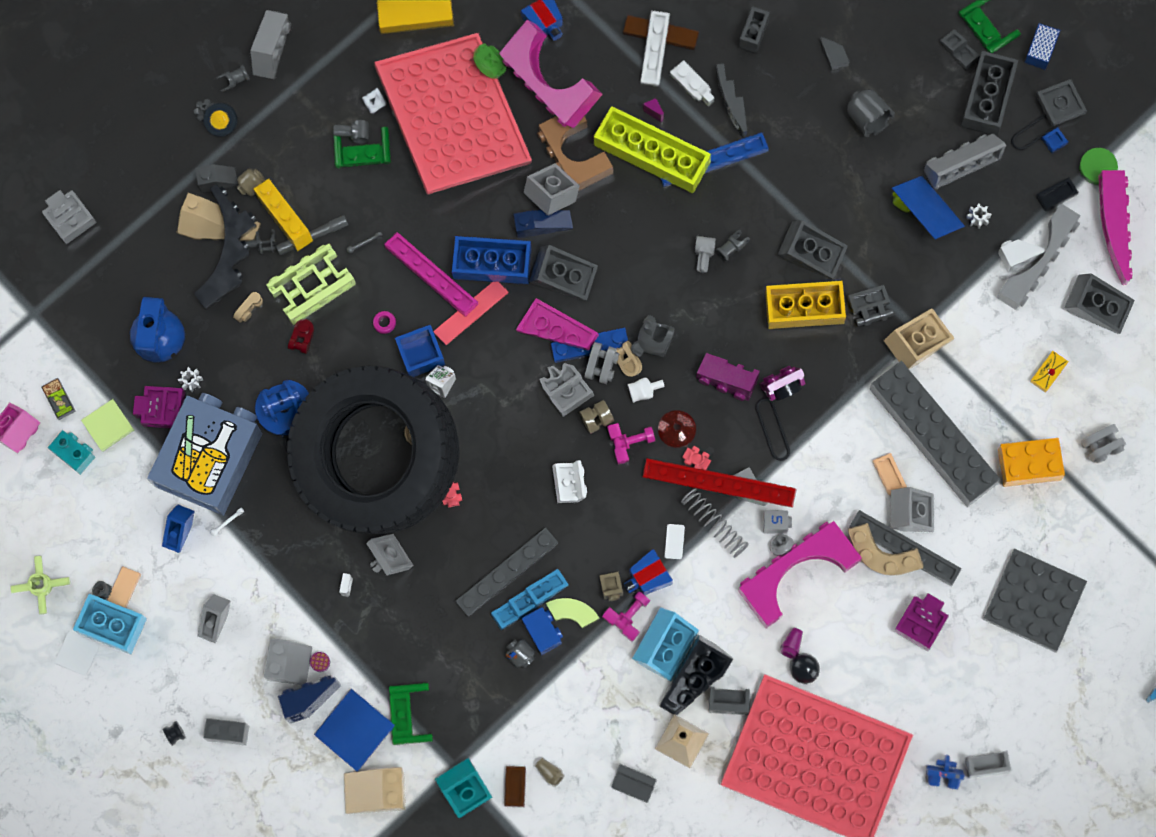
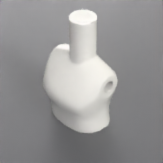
M642 378L634 383L627 384L633 403L653 398V390L665 387L663 380L651 383L648 378Z

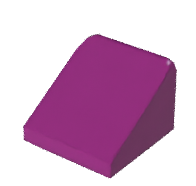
M657 99L643 104V111L660 122L664 120V113Z

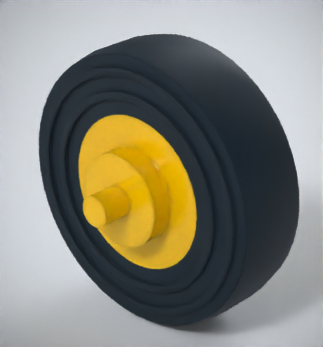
M215 103L205 111L204 125L215 136L229 135L237 125L236 112L228 104Z

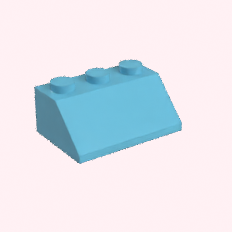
M660 607L632 659L646 669L668 681H672L699 630L677 613Z

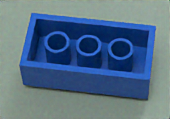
M455 236L452 265L453 279L529 284L531 241Z

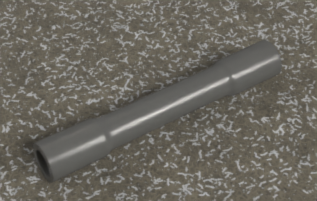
M343 215L309 232L314 240L348 226V222ZM289 240L276 245L280 256L295 249Z

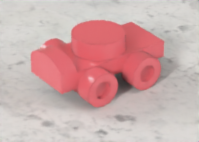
M695 446L692 449L687 448L682 457L685 459L684 463L688 466L692 464L694 468L707 470L711 463V460L708 459L710 455L706 452L700 455L698 453L700 449Z
M453 482L451 488H449L450 491L445 499L442 500L443 505H448V508L458 506L459 501H462L461 493H456L457 490H460L458 482Z

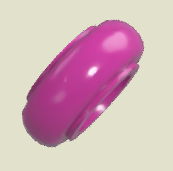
M388 311L376 314L373 319L374 329L381 334L392 332L396 326L394 315ZM383 318L390 320L389 325L386 327L379 325L380 320Z

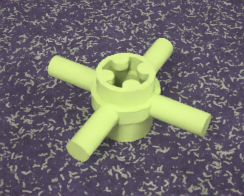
M35 556V574L29 577L28 583L11 586V593L30 591L38 597L39 614H47L45 596L51 592L52 587L70 585V578L51 580L49 576L43 574L42 556ZM40 580H43V588L36 589V586H39L41 583Z

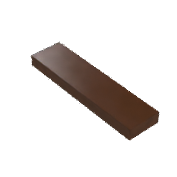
M628 15L623 34L647 39L650 20ZM668 24L665 44L695 50L699 31Z

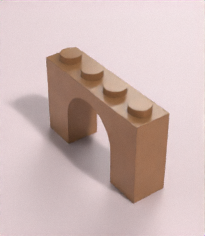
M557 116L539 125L538 136L542 143L545 142L547 144L546 150L550 158L554 157L556 164L579 185V190L613 174V166L605 152L586 161L575 162L568 159L561 151L562 144L568 137L587 128L585 116L575 128L570 126L564 127L557 121Z

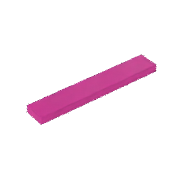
M398 232L384 244V247L464 317L478 306L477 300Z

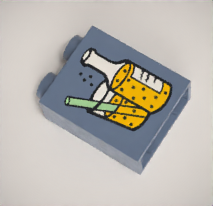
M201 393L199 400L186 396L147 479L154 487L224 516L263 433L255 423L257 416L248 410L236 407L234 413L231 414L220 409L223 402L214 396Z

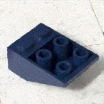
M325 676L318 683L308 682L302 684L300 689L294 690L291 688L282 691V695H279L278 699L284 718L290 724L309 718L341 687L340 682L335 677Z

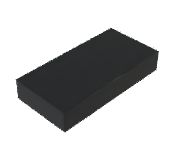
M1070 177L1038 193L1036 197L1046 212L1077 196L1079 192Z

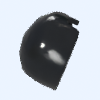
M801 653L796 655L791 661L790 672L798 683L809 684L814 682L819 676L820 666L814 656Z

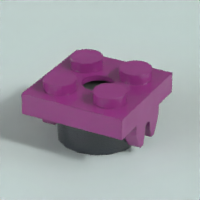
M787 366L780 370L781 373L775 376L771 374L764 377V381L759 384L761 389L765 391L768 399L779 401L799 392L802 389L801 386L806 384L803 378L805 375L801 368Z

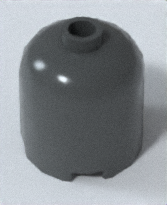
M871 89L855 92L848 104L849 116L866 137H869L871 133L877 135L889 125L887 121L890 117L894 118L895 112Z

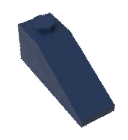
M558 210L550 215H547L544 211H527L514 214L518 239L573 229L570 210Z

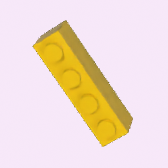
M270 179L254 188L258 200L297 251L313 242L309 230Z

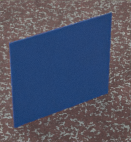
M923 176L892 187L893 191L934 239L965 227Z

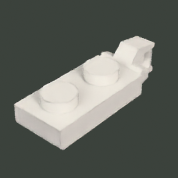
M682 61L670 72V75L694 100L700 101L702 99L708 106L714 102L709 85L685 61Z

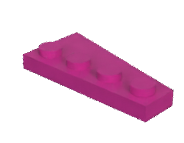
M537 298L516 329L517 332L588 351L599 335L596 331Z

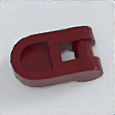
M301 319L296 323L288 343V349H297L301 353L307 354L314 334V326L310 320ZM298 339H304L303 343L298 342Z

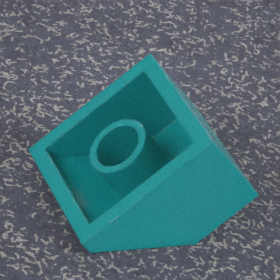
M469 758L435 778L458 818H461L492 798L491 793Z

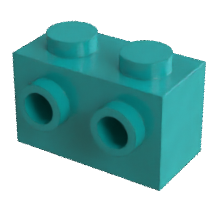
M62 430L47 448L81 475L95 459V456L91 453L93 449L86 443L83 445L78 443L77 440L79 438L72 432L67 434Z

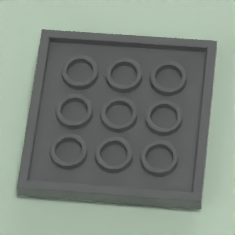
M1014 549L983 620L1053 652H1057L1087 580Z

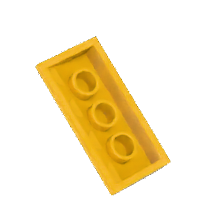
M378 0L381 34L454 26L451 0Z

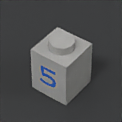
M788 510L764 511V533L787 534L788 528H792V516H788Z

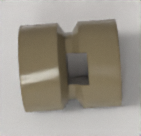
M604 400L594 404L592 409L588 407L579 412L590 434L600 430L601 425L606 427L614 423L613 416Z

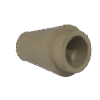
M541 758L535 765L548 785L553 787L557 786L565 776L560 768L544 758Z

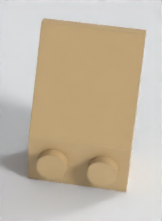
M930 309L895 329L884 342L899 362L902 360L907 368L911 369L955 338L935 311Z
M402 767L344 773L346 814L406 810L404 770Z

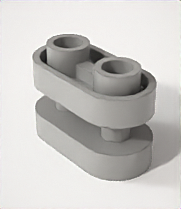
M594 342L585 378L593 380L594 375L600 376V383L607 385L608 381L612 382L615 372L612 370L613 364H617L620 354L617 353V348L609 346L608 350L604 351L602 350L601 343ZM599 357L605 359L602 369L597 368Z
M1115 424L1081 441L1084 449L1091 447L1093 452L1088 456L1092 462L1101 463L1108 459L1107 455L1111 453L1116 455L1125 450L1126 442L1123 437L1116 439L1114 435L1119 431ZM1108 439L1110 443L1101 448L1097 444Z

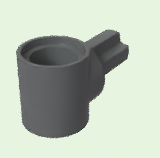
M356 120L351 123V126L334 125L333 135L351 137L354 143H367L369 141V122Z

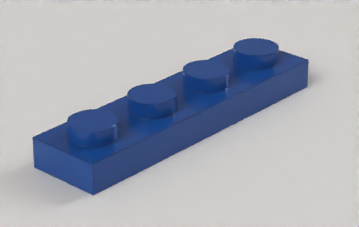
M621 328L598 333L599 335L595 342L602 344V350L607 351L609 346L621 348L622 344L628 341L626 329ZM558 342L551 343L554 361L558 363L590 356L593 345L588 351Z

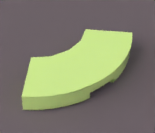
M560 598L546 603L555 621L571 619L577 622L581 628H584L599 619L591 607L575 599Z

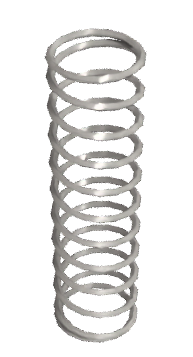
M696 488L691 490L682 499L681 503L685 505L690 499L699 494L697 500L688 510H690L696 504L704 500L701 507L693 514V516H695L703 508L710 505L708 510L698 521H701L706 515H708L712 511H715L712 517L704 524V527L712 520L720 516L716 524L709 530V532H711L721 523L725 522L723 527L714 536V538L717 537L725 529L730 527L727 534L719 541V543H721L731 534L735 533L731 541L724 547V549H726L734 541L741 538L738 544L730 552V554H732L736 549L742 546L733 555V558H736L747 548L749 543L743 542L742 544H740L743 537L739 536L735 538L737 535V531H733L730 533V531L732 530V525L725 527L727 524V520L719 522L722 518V515L719 514L715 516L717 510H710L711 504L704 505L706 503V498L700 499L701 493L694 494L697 490Z

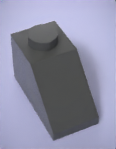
M212 164L195 168L198 186L202 193L211 191L210 188L215 184L219 188L221 186L223 188L238 186L235 167Z

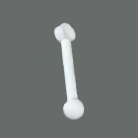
M242 508L238 509L234 515L216 529H211L210 534L216 536L219 530L237 516L243 514L244 510Z

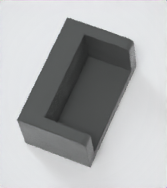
M710 687L709 713L749 714L750 689L741 691Z

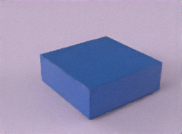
M1058 127L1041 138L1051 153L1068 144L1067 139Z

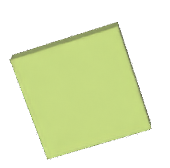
M113 399L81 420L102 452L135 431Z

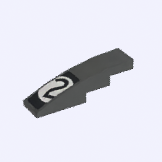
M717 64V79L725 108L734 126L744 139L747 137V126L743 97L735 96L734 80L726 81L724 64Z

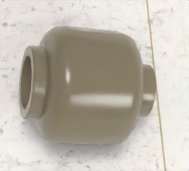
M247 169L237 178L239 184L237 189L243 195L254 196L256 195L254 188L263 183L265 178L257 169Z

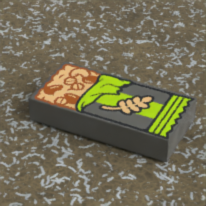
M59 378L41 386L58 420L76 412Z

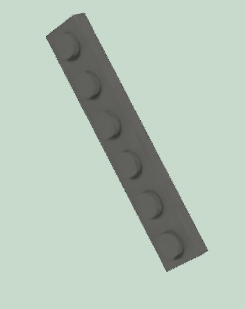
M858 511L849 528L868 523L874 542L894 554L917 548L924 566L922 570L950 586L953 585L962 568L866 513Z
M545 527L457 599L456 603L469 617L555 547L558 541Z

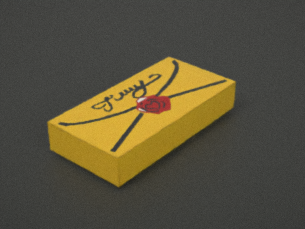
M1052 351L1030 382L1046 393L1069 361Z

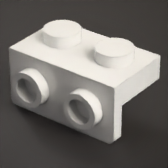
M577 460L574 463L554 464L552 468L557 503L580 502L586 498L587 487L584 485V468L581 460Z

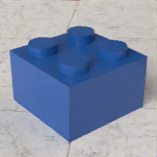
M431 325L395 338L408 375L415 377L434 370L438 365L441 367L445 365Z

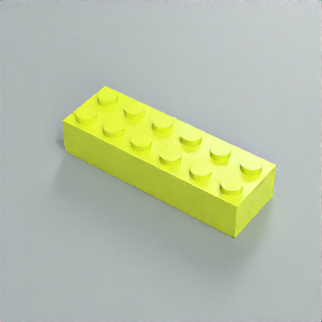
M612 106L594 135V146L691 193H694L711 163L710 153Z

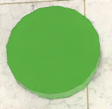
M482 44L474 51V61L483 74L497 79L506 71V66L504 67L503 62L504 58L495 47Z
M1104 148L1088 150L1083 155L1079 164L1080 173L1086 178L1085 180L1095 185H1099V174L1102 170H1118V162L1114 154Z

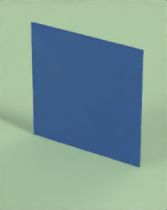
M351 689L314 735L358 772L395 725Z

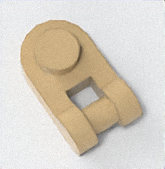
M257 292L251 293L237 309L233 317L238 322H246L252 315L251 311L263 304L260 294Z
M626 341L622 344L621 348H617V353H620L617 363L625 375L636 376L641 372L642 364L638 356L632 353V344ZM625 353L628 355V358L624 359Z

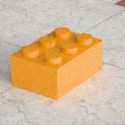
M1059 438L1001 444L998 448L1003 487L1061 481L1065 476Z

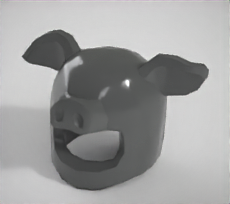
M648 315L644 319L639 331L638 341L631 346L632 353L638 357L642 356L643 352L664 357L670 346L675 328L656 322L653 316Z

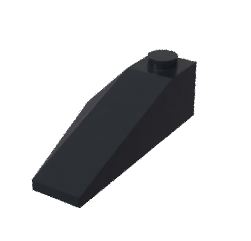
M698 635L659 707L673 715H678L700 694L708 690L713 683L724 676L733 658L715 643Z

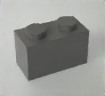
M206 718L203 738L211 742L247 745L249 725L242 722Z

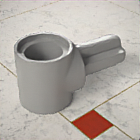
M697 236L695 253L698 255L697 271L700 273L708 271L709 258L714 255L716 238Z

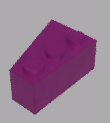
M706 353L697 371L696 378L704 385L709 386L710 384L715 386L722 393L729 392L733 394L734 398L740 401H749L758 382L760 371L754 369L753 372L743 369L744 365L738 364L736 367L729 364L726 359Z

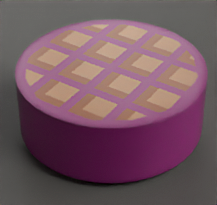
M317 652L312 655L310 665L316 672H324L330 667V658L323 652Z

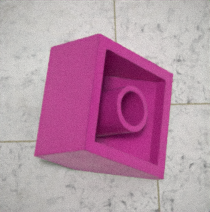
M9 402L0 414V443L18 453L24 449L30 436L36 433L41 422L25 410Z

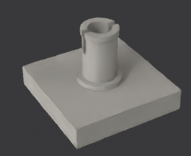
M394 534L373 538L366 543L376 558L370 563V566L376 565L372 570L377 573L383 569L386 575H391L409 570L414 566Z

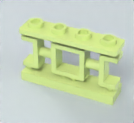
M330 244L320 246L314 254L303 257L300 263L288 267L284 271L285 273L279 277L271 278L266 285L274 298L283 293L290 303L283 310L293 326L299 320L306 318L356 285L353 276L348 272L347 268L338 273L330 262L337 257ZM324 259L328 267L319 272L315 264ZM314 272L322 284L306 293L299 282ZM333 273L338 281L328 286L324 278ZM292 280L297 288L287 293L283 285ZM302 294L306 302L297 307L292 299Z

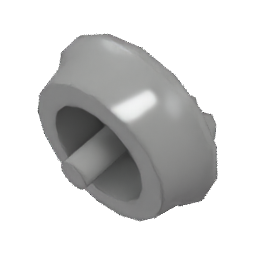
M784 534L775 537L771 543L772 553L775 555L787 553L793 547V539Z

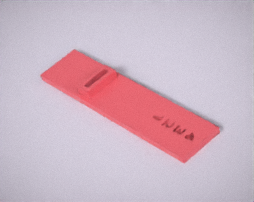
M492 282L474 297L478 301V306L466 317L457 311L434 330V334L445 345L449 344L509 292L499 282Z

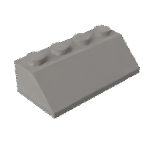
M994 134L982 135L977 138V141L973 143L967 142L960 146L958 150H949L938 159L936 157L930 159L925 165L924 172L935 190L1000 160L1006 144Z

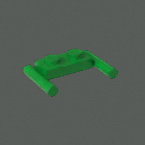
M976 0L960 10L958 14L964 19L987 52L994 53L1021 35L1020 31L1016 29L1001 39L1000 33L980 9V6L990 0Z
M381 128V146L380 144L348 146L342 149L341 136H334L335 167L390 164L389 128Z
M429 683L389 686L391 721L395 725L392 729L393 745L433 742L432 734L413 735L410 692L429 691Z

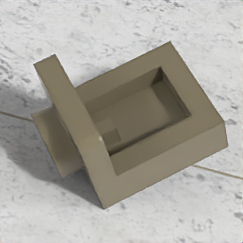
M619 572L600 575L604 600H619L620 596H623Z

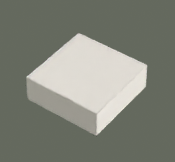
M343 573L340 594L342 596H350L353 581L350 574Z

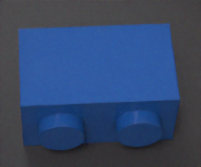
M543 607L522 618L541 655L562 644L561 638L563 636L558 627L554 629L551 623L553 618L548 610L544 611Z

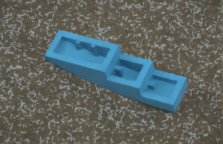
M557 569L527 587L522 593L508 600V603L491 612V616L502 631L551 599L569 584Z

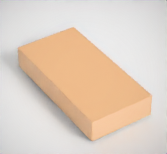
M891 453L873 460V464L888 496H891V490L907 487Z
M122 566L107 601L127 608L141 574Z

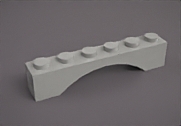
M1061 203L1048 223L1049 240L1044 256L1029 270L1010 277L997 296L999 300L1015 310L1019 305L1024 306L1029 298L1026 296L1030 290L1033 292L1038 286L1039 282L1037 279L1039 276H1045L1050 268L1047 266L1048 263L1056 260L1060 254L1057 250L1060 246L1065 247L1070 239L1068 237L1071 231L1074 233L1080 225L1078 220L1081 215Z

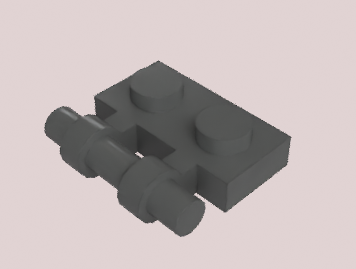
M884 285L854 293L847 297L853 315L858 313L862 315V318L855 319L857 327L862 325L868 326L878 320L885 321L888 317L894 316L892 309L885 310L884 308L885 305L890 304ZM877 308L878 313L868 314V310Z

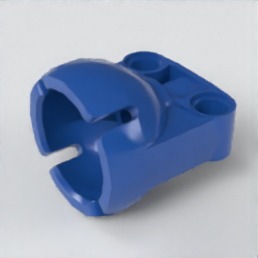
M143 297L140 314L134 320L130 330V343L136 353L144 360L153 363L165 362L172 358V353L177 355L182 349L185 341V329L180 319L168 310L163 298ZM153 321V322H154L153 326L150 327V328H147L146 325H147L149 322Z

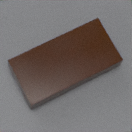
M506 766L505 807H525L526 767Z

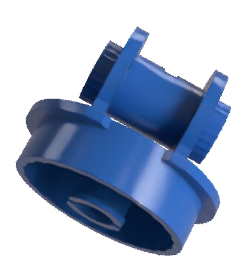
M292 380L283 381L282 384L274 386L269 390L264 389L260 392L255 404V412L259 423L264 429L273 434L289 435L290 427H293L292 421L294 416L298 413V408L306 400L305 398L309 392L304 386ZM290 408L288 412L281 413V411Z

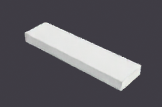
M651 11L641 84L659 86L670 13Z

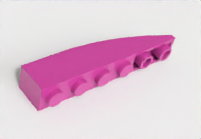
M1102 170L1099 174L1102 229L1116 273L1122 285H1127L1133 276L1132 268H1129L1132 251L1128 248V243L1131 241V232L1128 231L1127 224L1130 223V213H1127L1129 195H1126L1128 176H1125V170Z

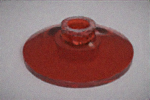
M680 410L670 411L660 419L658 434L666 445L673 448H681L691 443L694 439L696 424L688 413ZM678 424L681 426V428L679 430H675L673 428L674 425Z

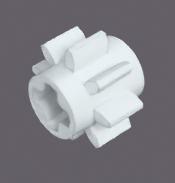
M978 204L975 209L970 207L969 211L971 214L967 215V219H971L970 226L975 225L980 229L982 224L988 225L989 221L987 219L991 217V213H987V206L982 207Z
M188 367L187 371L180 372L182 378L178 379V382L183 384V390L189 388L193 392L195 388H201L199 381H202L203 378L197 376L199 374L197 369L193 372Z

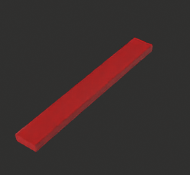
M648 458L646 459L643 478L791 508L794 506L797 488Z

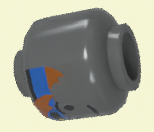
M514 639L507 645L509 650L506 652V657L516 668L522 667L524 669L535 659L533 657L535 651L526 640L521 639L517 642Z

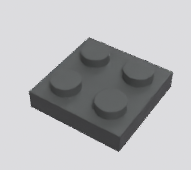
M1071 79L1036 93L1051 126L1076 118L1087 112Z

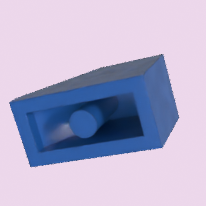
M178 504L167 516L162 547L177 553L181 552L191 530L195 511Z

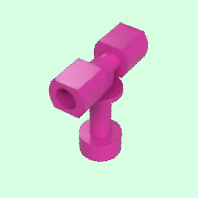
M618 423L607 426L610 439L614 442L616 448L614 453L618 464L629 462L626 450L630 449V444L647 440V443L655 442L652 427L644 428V433L626 437V434H621Z
M639 591L633 597L636 601L625 614L622 612L617 614L609 607L602 616L610 625H616L622 630V634L631 642L640 634L631 625L633 623L631 618L641 606L646 607L650 602Z

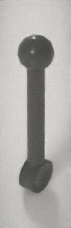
M378 232L353 247L348 246L347 252L353 253L355 249L383 236L382 233Z

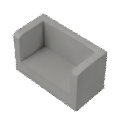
M1008 751L976 757L967 756L965 758L968 779L1005 774L1011 771Z

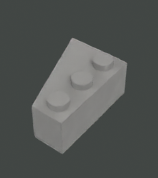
M266 10L250 50L253 75L271 79L275 78L286 35L291 27V23L288 22V14Z

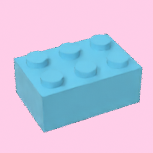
M89 594L73 630L78 634L132 654L147 618L142 614Z

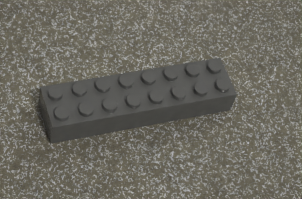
M902 360L871 383V392L966 507H969L999 483L1000 478Z

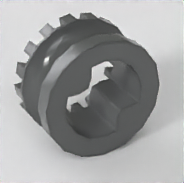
M98 581L92 589V594L106 600L111 595L112 588L104 581Z

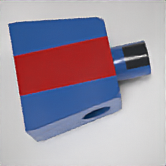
M538 0L521 10L522 19L525 22L529 20L537 24L553 40H557L562 36L559 28L563 25V20L554 0Z
M653 549L629 569L632 579L625 582L624 586L629 594L639 588L644 595L672 585L673 579Z

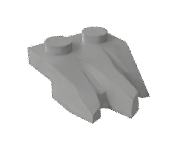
M564 363L561 371L555 366L547 367L550 378L543 377L540 379L550 401L563 417L594 396L593 391L582 379L580 373L570 364Z

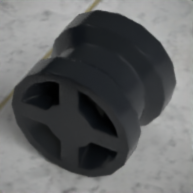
M177 721L173 722L172 726L163 728V732L171 746L175 745L179 739L183 740L186 738L183 729Z

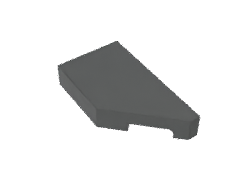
M824 37L820 38L831 70L849 65L848 57L842 45Z

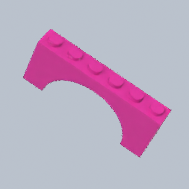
M526 20L499 54L504 58V64L510 68L512 67L515 70L513 73L519 79L525 81L524 85L536 93L535 97L547 105L546 109L553 115L556 114L558 117L557 121L561 125L575 128L603 94L592 82L583 78L577 84L567 89H553L544 80L539 67V52L547 35L537 24Z
M835 521L830 524L825 522L818 528L820 531L816 534H808L803 538L804 542L799 546L794 544L783 557L781 555L777 556L771 561L772 565L767 568L763 566L755 572L757 574L752 579L748 577L740 583L739 593L766 629L783 616L777 602V587L784 574L793 566L807 560H826L837 565L845 573L861 562L862 557Z

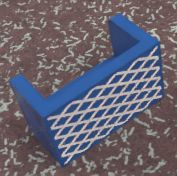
M1039 23L1025 63L1046 70L1060 30Z

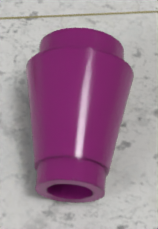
M792 628L780 646L782 655L791 659L799 655L803 631L798 628Z

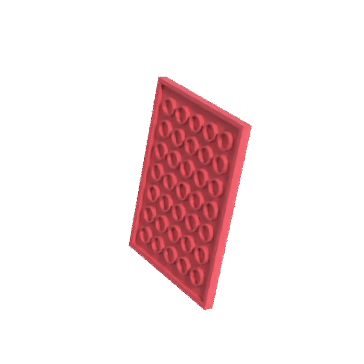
M478 33L380 60L374 64L427 195L528 165L532 162L498 79L490 78L483 74L474 61L475 49L483 44Z
M764 675L721 786L844 837H874L913 734Z

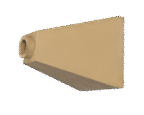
M674 714L655 750L691 768L709 733ZM679 736H685L686 738L680 739Z

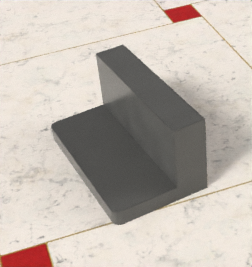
M619 764L611 787L614 790L648 803L657 779Z

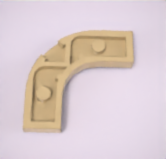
M868 523L848 529L853 546L862 557L861 561L870 569L885 575H901L924 567L917 548L899 554H888L880 550L873 540Z

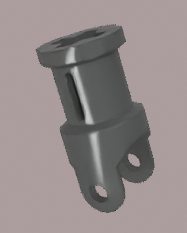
M243 64L240 65V68L232 72L227 71L214 79L217 80L225 76L229 80V87L220 90V92L235 87L237 83L243 80H250Z
M738 230L727 239V242L722 247L715 249L716 253L723 261L727 262L733 253L739 252L749 243L750 238L746 237L742 241L736 240L741 235V231Z

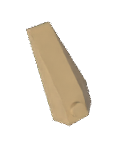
M188 193L181 208L177 233L195 240L225 239L224 219L219 205ZM255 222L257 228L241 238L240 241L254 240L256 231L259 230L261 224Z

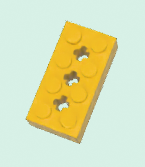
M843 281L766 286L765 297L768 329L845 323L846 312ZM821 302H826L827 306H824ZM807 303L808 307H804L802 304ZM784 304H787L789 308H784Z

